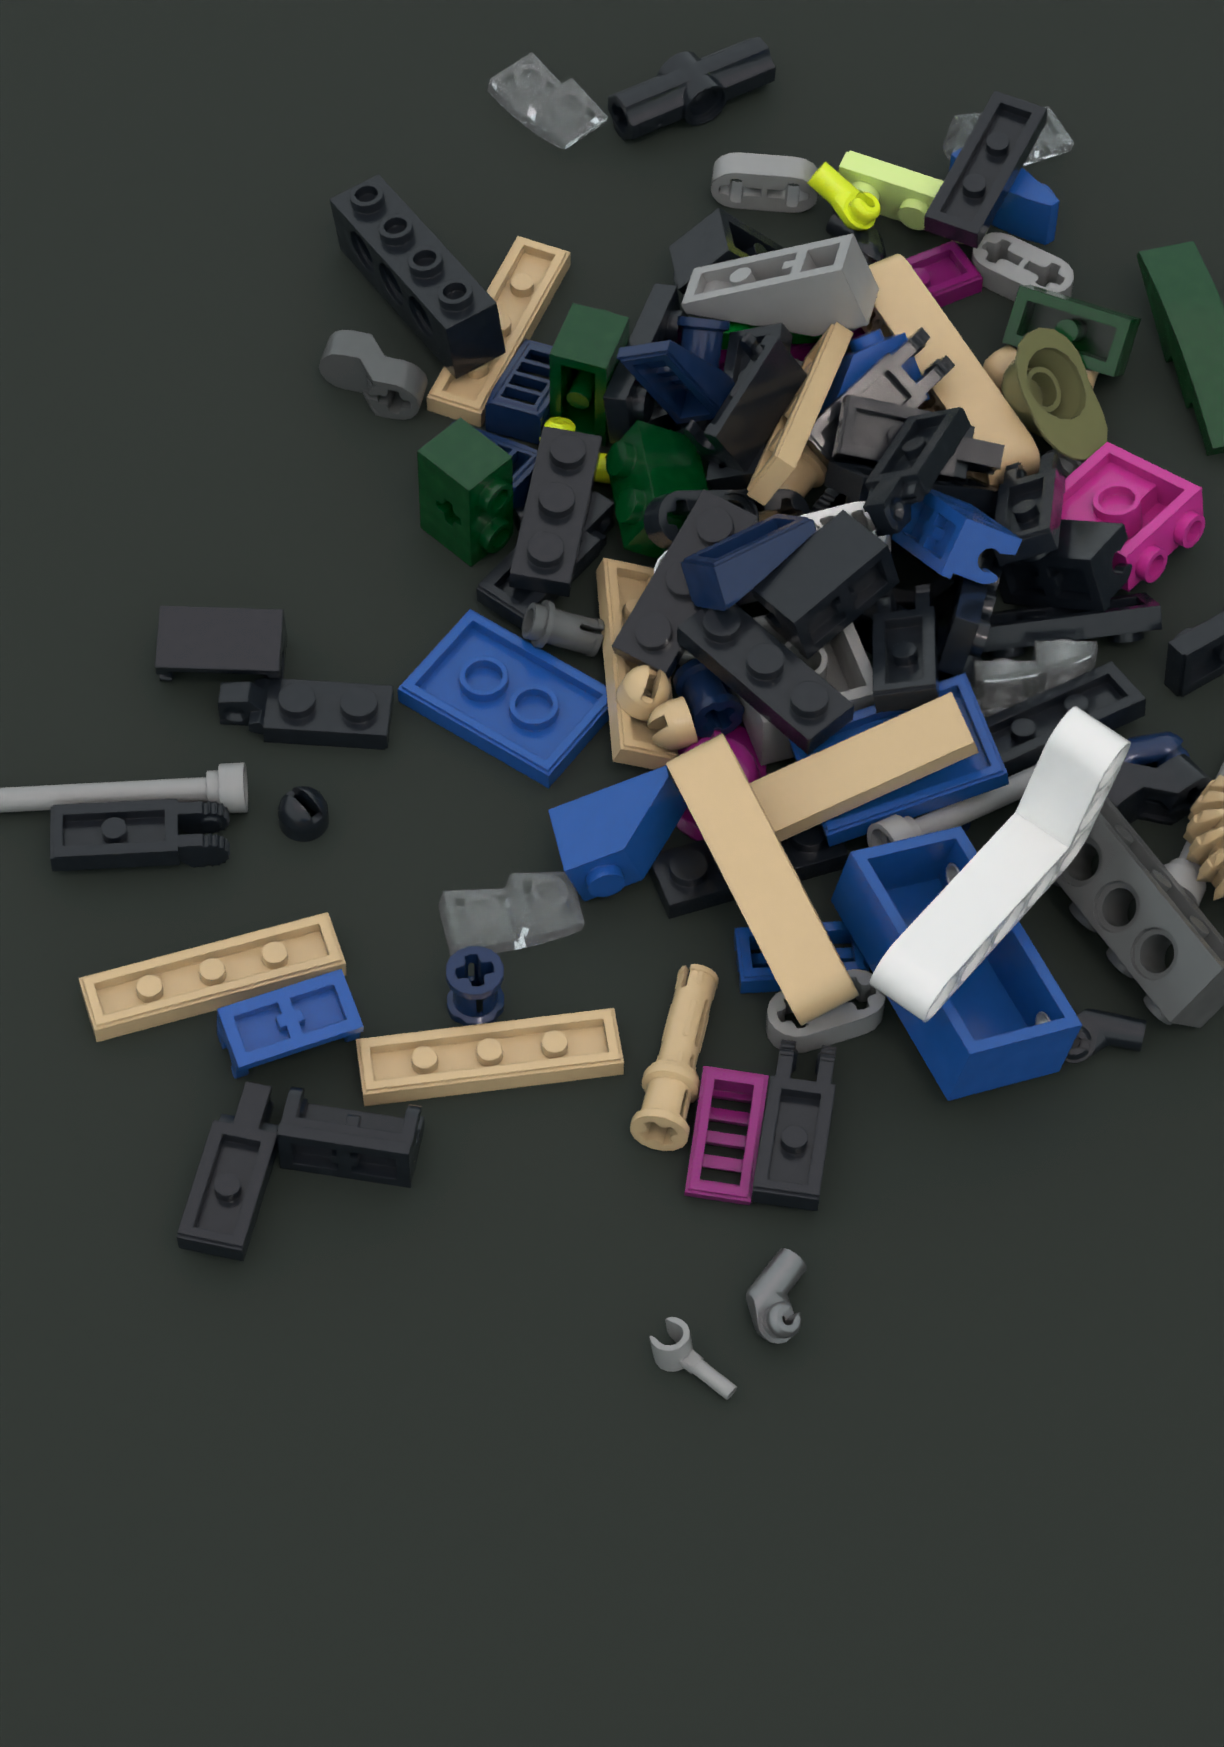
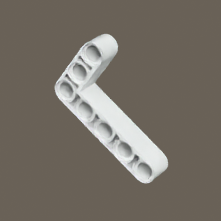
M1077 706L1072 707L1049 737L1016 812L891 945L875 968L869 982L870 985L923 1022L929 1021L1074 860L1092 830L1130 749L1131 742Z

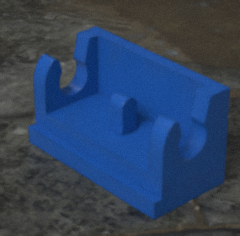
M934 489L925 495L924 500L911 504V521L899 533L893 534L891 537L892 540L938 574L951 579L954 573L981 584L994 583L998 580V577L987 568H979V555L989 548H993L999 554L1016 555L1022 542L1021 538L972 504Z
M342 969L217 1009V1036L222 1050L228 1049L232 1063L231 1070L235 1079L248 1075L250 1068L344 1038L345 1042L359 1039L360 1032L364 1030Z

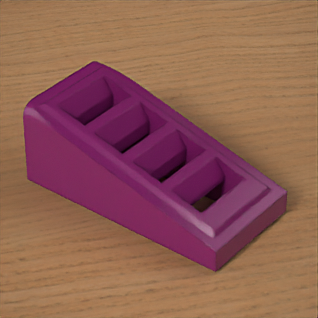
M703 1066L684 1196L743 1205L751 1204L769 1075ZM712 1098L751 1103L750 1113L711 1107ZM714 1121L747 1126V1136L707 1130L708 1122ZM705 1144L743 1149V1160L704 1154ZM702 1167L741 1173L740 1185L700 1179Z

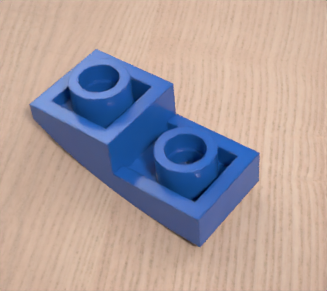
M962 148L951 154L949 171ZM1022 167L991 225L1023 239L1047 245L1055 239L1060 200L1056 198L1053 191L1046 184L1038 182Z

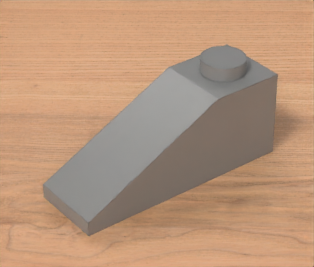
M848 234L694 268L681 305L686 314L759 327L783 323L789 332L819 336L823 335L829 326L836 322L850 331L867 326L879 287L854 234Z

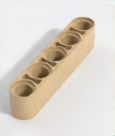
M894 254L868 265L879 287L869 324L862 326L864 332L867 333L881 328L884 337L905 333L908 338L922 327L930 338L926 342V346L914 356L921 376L936 359H941L945 355L955 364L951 371L928 391L930 399L924 401L918 409L935 412L961 407L964 409L971 426L975 427L973 439L1005 445L1000 470H996L993 475L967 471V476L974 477L999 488V484H1003L1005 468L1008 465L1019 462L1023 465L1028 476L1039 473L1040 454L1031 434L909 262L902 255Z
M721 733L666 762L682 797L799 1024L802 1026L859 996L850 975L724 734Z

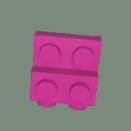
M1109 442L1100 447L1065 479L1061 519L1124 524L1128 539L1122 549L1115 553L1112 567L1114 570V567L1119 563L1132 565L1131 574L1127 582L1121 587L1128 592L1141 580L1148 583L1156 581L1166 567L1168 555L1179 545L1185 548L1193 547L1203 534L1205 518L1203 515L1202 487Z

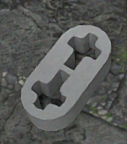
M742 152L728 153L720 156L714 163L711 193L718 203L730 208L785 213L804 212L812 208L818 199V193L807 184L818 168L814 163L799 157ZM732 179H739L742 182H735ZM794 183L798 184L799 186H790L788 184Z
M991 232L985 234L978 248L973 247L971 262L983 277L982 286L1014 302L1020 285H1033L1069 297L1072 295L1074 273L1070 265L1061 258L1006 233Z
M860 969L847 970L859 993L856 999L859 1002L867 1001L866 1008L857 1010L853 1002H847L806 1023L805 1027L796 1028L792 1021H785V1015L793 1013L782 991L773 996L768 1004L766 1015L767 1038L779 1050L782 1039L796 1041L798 1053H806L822 1048V1045L829 1046L867 1034L875 1030L882 1022L886 995L870 985L872 973Z

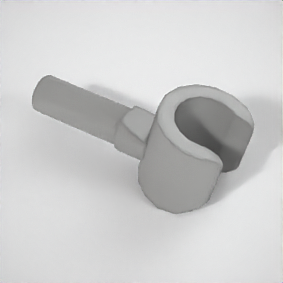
M677 1317L665 1319L667 1333L676 1344L664 1345L655 1337L650 1336L655 1363L660 1369L669 1372L685 1369L690 1374L697 1376L724 1399L728 1400L736 1391L737 1386L705 1362L704 1358L693 1350L689 1327L682 1319Z

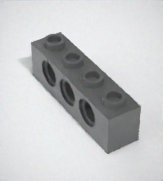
M1107 797L1081 850L1053 884L1061 886L1073 901L1069 905V909L1074 917L1087 929L1097 932L1109 946L1106 955L1110 962L1127 977L1134 978L1146 992L1143 1001L1155 1017L1167 1025L1179 1024L1202 1028L1224 1005V938ZM1098 853V869L1092 876L1091 862ZM1135 898L1136 913L1129 922L1127 911L1130 902ZM1173 944L1174 959L1167 969L1165 966V953L1168 947Z

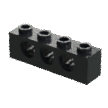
M379 174L329 199L340 249L456 379L506 353L495 300Z

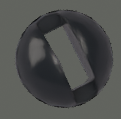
M296 786L281 798L278 807L281 831L288 838L299 842L315 840L325 833L329 825L328 804L320 791L310 786ZM303 806H308L316 814L310 817Z

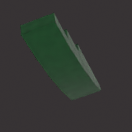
M1194 241L1139 251L1136 256L1166 363L1172 361L1174 363L1186 409L1194 408L1207 456L1224 453V306L1216 286Z

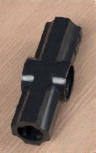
M760 36L749 38L703 58H699L694 52H680L670 57L662 65L656 77L608 96V111L616 132L624 141L636 139L681 119H685L690 125H703L721 113L727 100L775 81L776 66L772 61L769 47Z

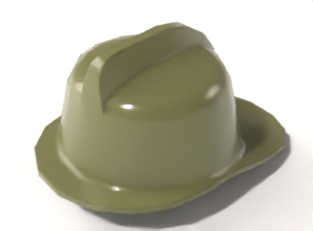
M1040 327L1026 333L1018 344L1015 360L1011 362L1003 374L1001 384L1002 395L1026 429L1043 437L1058 453L1072 460L1086 461L1107 442L1108 427L1102 408L1089 382L1081 356L1070 340L1055 329Z

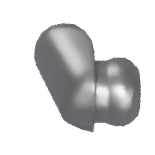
M781 1248L746 1293V1302L757 1334L766 1341L776 1344L785 1343L796 1335L802 1321L800 1312L794 1314L787 1294L806 1271V1264L800 1256L786 1248Z

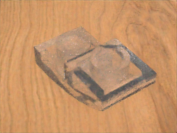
M533 52L490 78L487 91L500 105L532 132L564 150L607 121L608 116L572 78L562 84Z
M1070 639L1035 641L1032 661H1014L1006 658L992 661H974L971 687L983 716H991L1095 669L1098 652L1097 641H1073Z
M564 871L510 873L506 886L503 889L443 891L438 905L450 956L457 950L467 946H482L491 949L495 953L527 948L582 931L585 924L576 889Z

